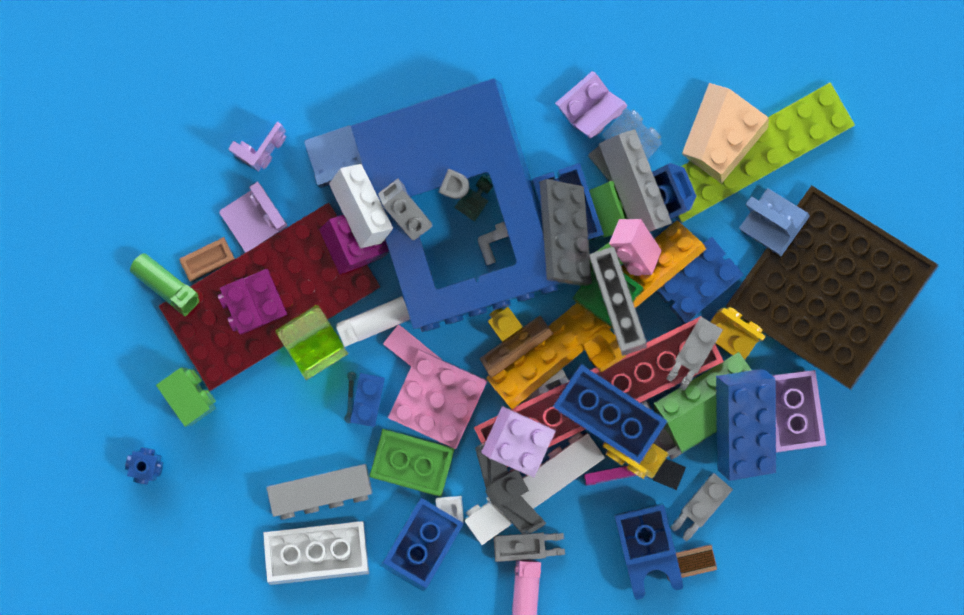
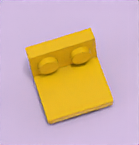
M731 307L729 309H719L710 321L712 324L723 329L715 344L732 356L739 352L745 360L756 343L765 339V336L761 334L763 329L751 321L746 323L741 320L742 315Z
M605 442L603 444V447L608 449L607 456L621 465L626 461L629 463L627 469L642 479L646 475L653 479L669 454L653 443L640 464H638Z

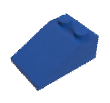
M420 498L380 566L421 591L426 590L464 523Z

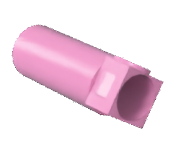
M516 560L512 615H537L541 562L535 560Z

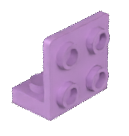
M593 71L555 103L568 122L588 138L601 133L604 126L611 120L618 118L627 107L623 100L609 92L598 75Z
M277 122L257 152L243 141L240 145L233 141L228 150L235 157L259 172L261 167L265 169L272 160L270 154L274 148L279 149L284 143L286 130L282 124Z
M259 182L249 187L251 191L220 210V215L245 252L258 246L288 226Z

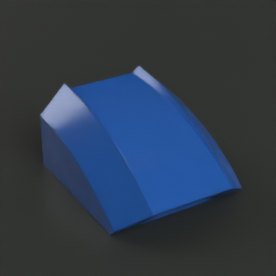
M669 163L653 171V176L670 219L672 220L691 210L696 193L685 168Z

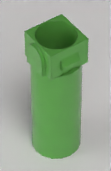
M146 253L139 255L131 264L130 272L184 317L200 302L198 294L191 287L182 283Z

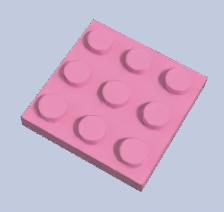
M419 349L388 418L456 449L487 380Z

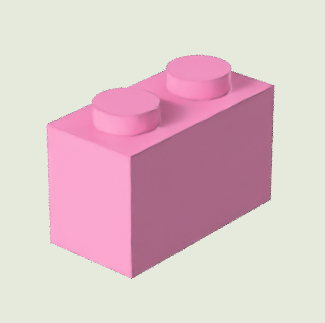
M641 219L619 220L609 244L615 248L617 256L630 275H652L661 254L660 247Z

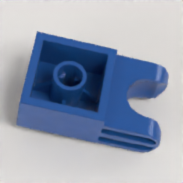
M661 503L615 514L635 599H643L645 596L644 579L653 570H660L667 574L672 588L676 591L683 589V581L664 504ZM642 528L652 531V535H649V540L644 541L643 537H638V533L641 532L640 529Z

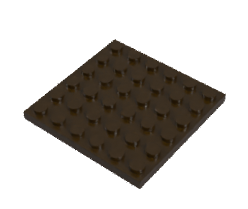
M811 185L797 205V207L810 215L808 220L782 256L777 255L768 248L764 251L725 307L735 309L742 315L741 318L748 323L750 321L763 329L762 332L851 391L936 272L939 265Z

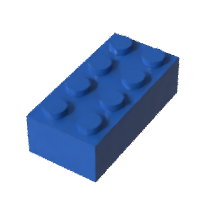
M580 364L553 405V408L638 464H640L667 423V420L582 364Z
M764 369L716 376L717 470L729 481L776 473V378Z

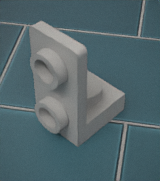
M396 179L378 193L382 205L412 240L417 239L432 227L431 221L410 198L405 186L399 179Z

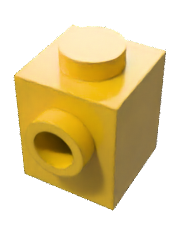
M509 307L495 309L489 314L491 319L488 323L501 342L523 327Z

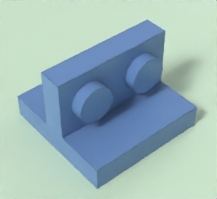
M767 189L759 201L751 196L746 203L750 214L739 229L777 255L782 256L810 215L772 190Z

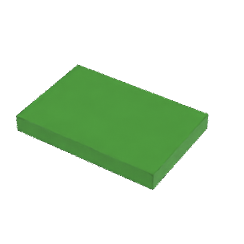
M382 429L369 477L442 497L455 449Z

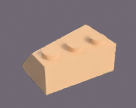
M709 83L682 155L722 184L767 130L769 117L729 88Z

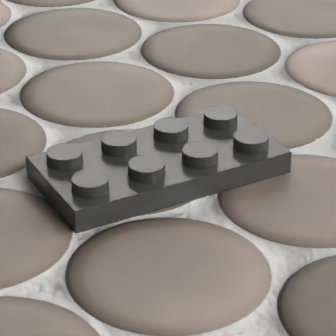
M549 179L540 181L547 280L581 286L590 285L592 281L584 187Z

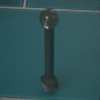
M353 371L347 374V379L349 380L347 414L344 417L347 423H350L354 380L357 377Z

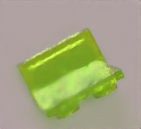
M315 305L276 330L277 336L294 359L305 380H308L349 354L318 305Z

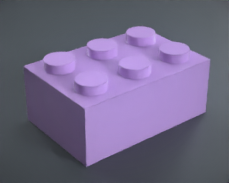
M809 370L773 375L776 378V452L826 445L816 371Z

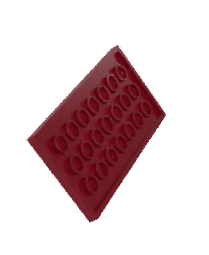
M329 202L190 286L198 294L200 302L185 317L166 301L159 305L160 310L209 391L214 390L381 288L368 265L339 274L319 230L329 219L338 217ZM268 269L288 315L243 335L239 334L238 330L233 332L228 321L231 313L228 307L225 309L222 307L218 295L222 293L220 288L241 278H246Z

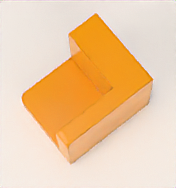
M607 327L582 342L590 362L600 372L626 357V355L622 356L616 336Z

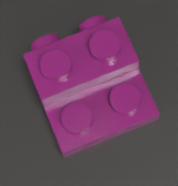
M268 269L246 278H241L220 288L222 293L218 295L222 307L224 309L228 307L231 313L228 321L233 332L238 330L239 334L243 335L288 315Z

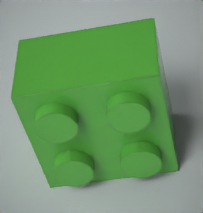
M181 367L156 384V386L183 425L187 427L194 425L216 409L214 406L216 400L208 389L206 391L202 389L199 384L202 380L194 369Z

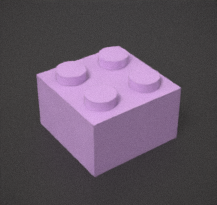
M502 406L481 453L490 459L535 477L555 430Z

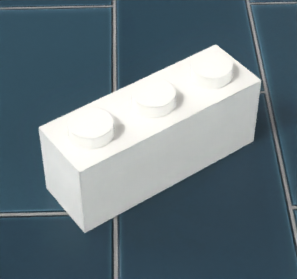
M362 164L340 168L329 185L359 247L364 248L381 244L393 227Z

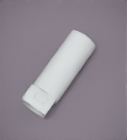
M403 296L357 316L337 323L336 328L344 347L404 323L410 320V316Z

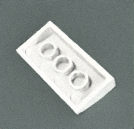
M363 521L263 532L267 582L269 585L369 574Z

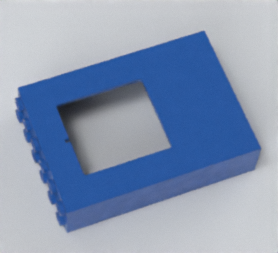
M493 78L351 125L364 170L381 205L382 202L378 193L396 179L403 183L408 195L412 197L440 188L448 169L464 175L467 179L488 172L517 262L515 265L478 276L479 282L476 281V278H472L437 289L420 236L412 240L382 205L393 227L385 239L413 329L421 328L422 332L440 328V322L445 321V324L460 322L464 320L463 315L469 314V317L487 313L486 308L493 306V309L504 308L511 305L510 300L517 298L518 302L535 298V292L541 291L542 294H548L558 291V285L564 284L547 280L542 212L503 87L498 80Z

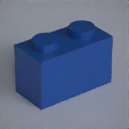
M360 373L350 423L375 427L385 380L384 377Z

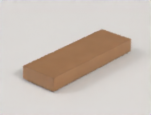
M538 316L482 356L480 361L488 374L494 377L553 335L543 318Z

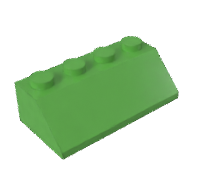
M739 352L690 381L685 390L679 388L654 403V412L667 420L664 428L681 453L717 432L716 376L751 371V368Z

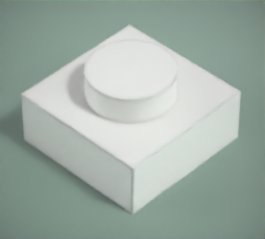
M462 496L436 499V507L464 522Z

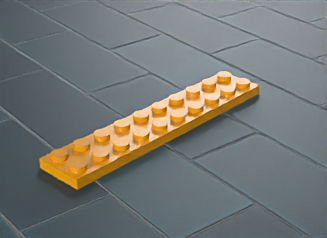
M678 220L654 239L661 249V254L652 275H630L624 264L621 266L624 274L644 287L633 302L634 308L706 250L704 244ZM576 303L548 326L553 335L494 377L489 375L486 379L508 406L514 409L583 352V341L605 327L608 329L611 327Z

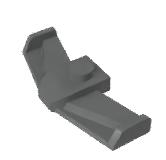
M486 441L475 447L486 487L485 492L490 502L495 504L523 535L530 534L544 526L546 522L521 496L528 492L529 489L519 471L512 469L508 472L506 465L482 454L481 452Z

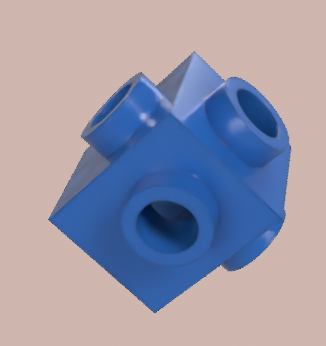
M140 447V451H132V455L127 456L125 470H128L127 476L134 477L133 482L148 485L149 481L157 480V476H161L163 469L162 455H157L154 449ZM141 461L146 464L144 471L139 470Z

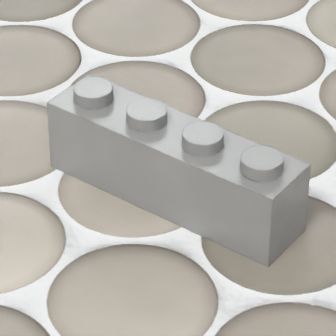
M636 130L616 135L599 143L627 218L641 219L649 232L671 224V219Z
M610 247L589 254L590 262L622 356L645 349L646 340L615 248Z
M366 464L267 487L273 517L280 516V520L295 517L294 512L304 510L305 514L320 511L319 506L326 504L329 505V509L343 506L344 500L352 498L354 503L368 500V495L373 493Z

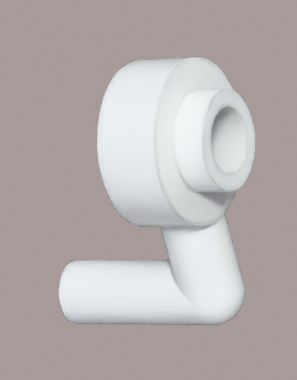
M505 222L495 225V231L478 238V244L486 265L496 262L489 243L509 236Z

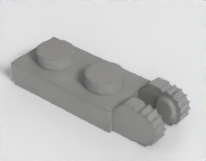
M700 317L674 360L676 363L666 379L670 382L674 380L678 370L683 365L689 369L680 388L685 390L694 374L698 373L723 329Z
M712 473L681 510L682 513L670 528L676 531L682 526L685 519L689 517L694 523L684 532L682 537L685 541H688L698 528L704 525L733 489L716 474Z
M542 532L494 536L495 562L546 558L545 556L565 555V549L562 548L545 550L544 543L546 540L559 541L564 539V533L544 534Z

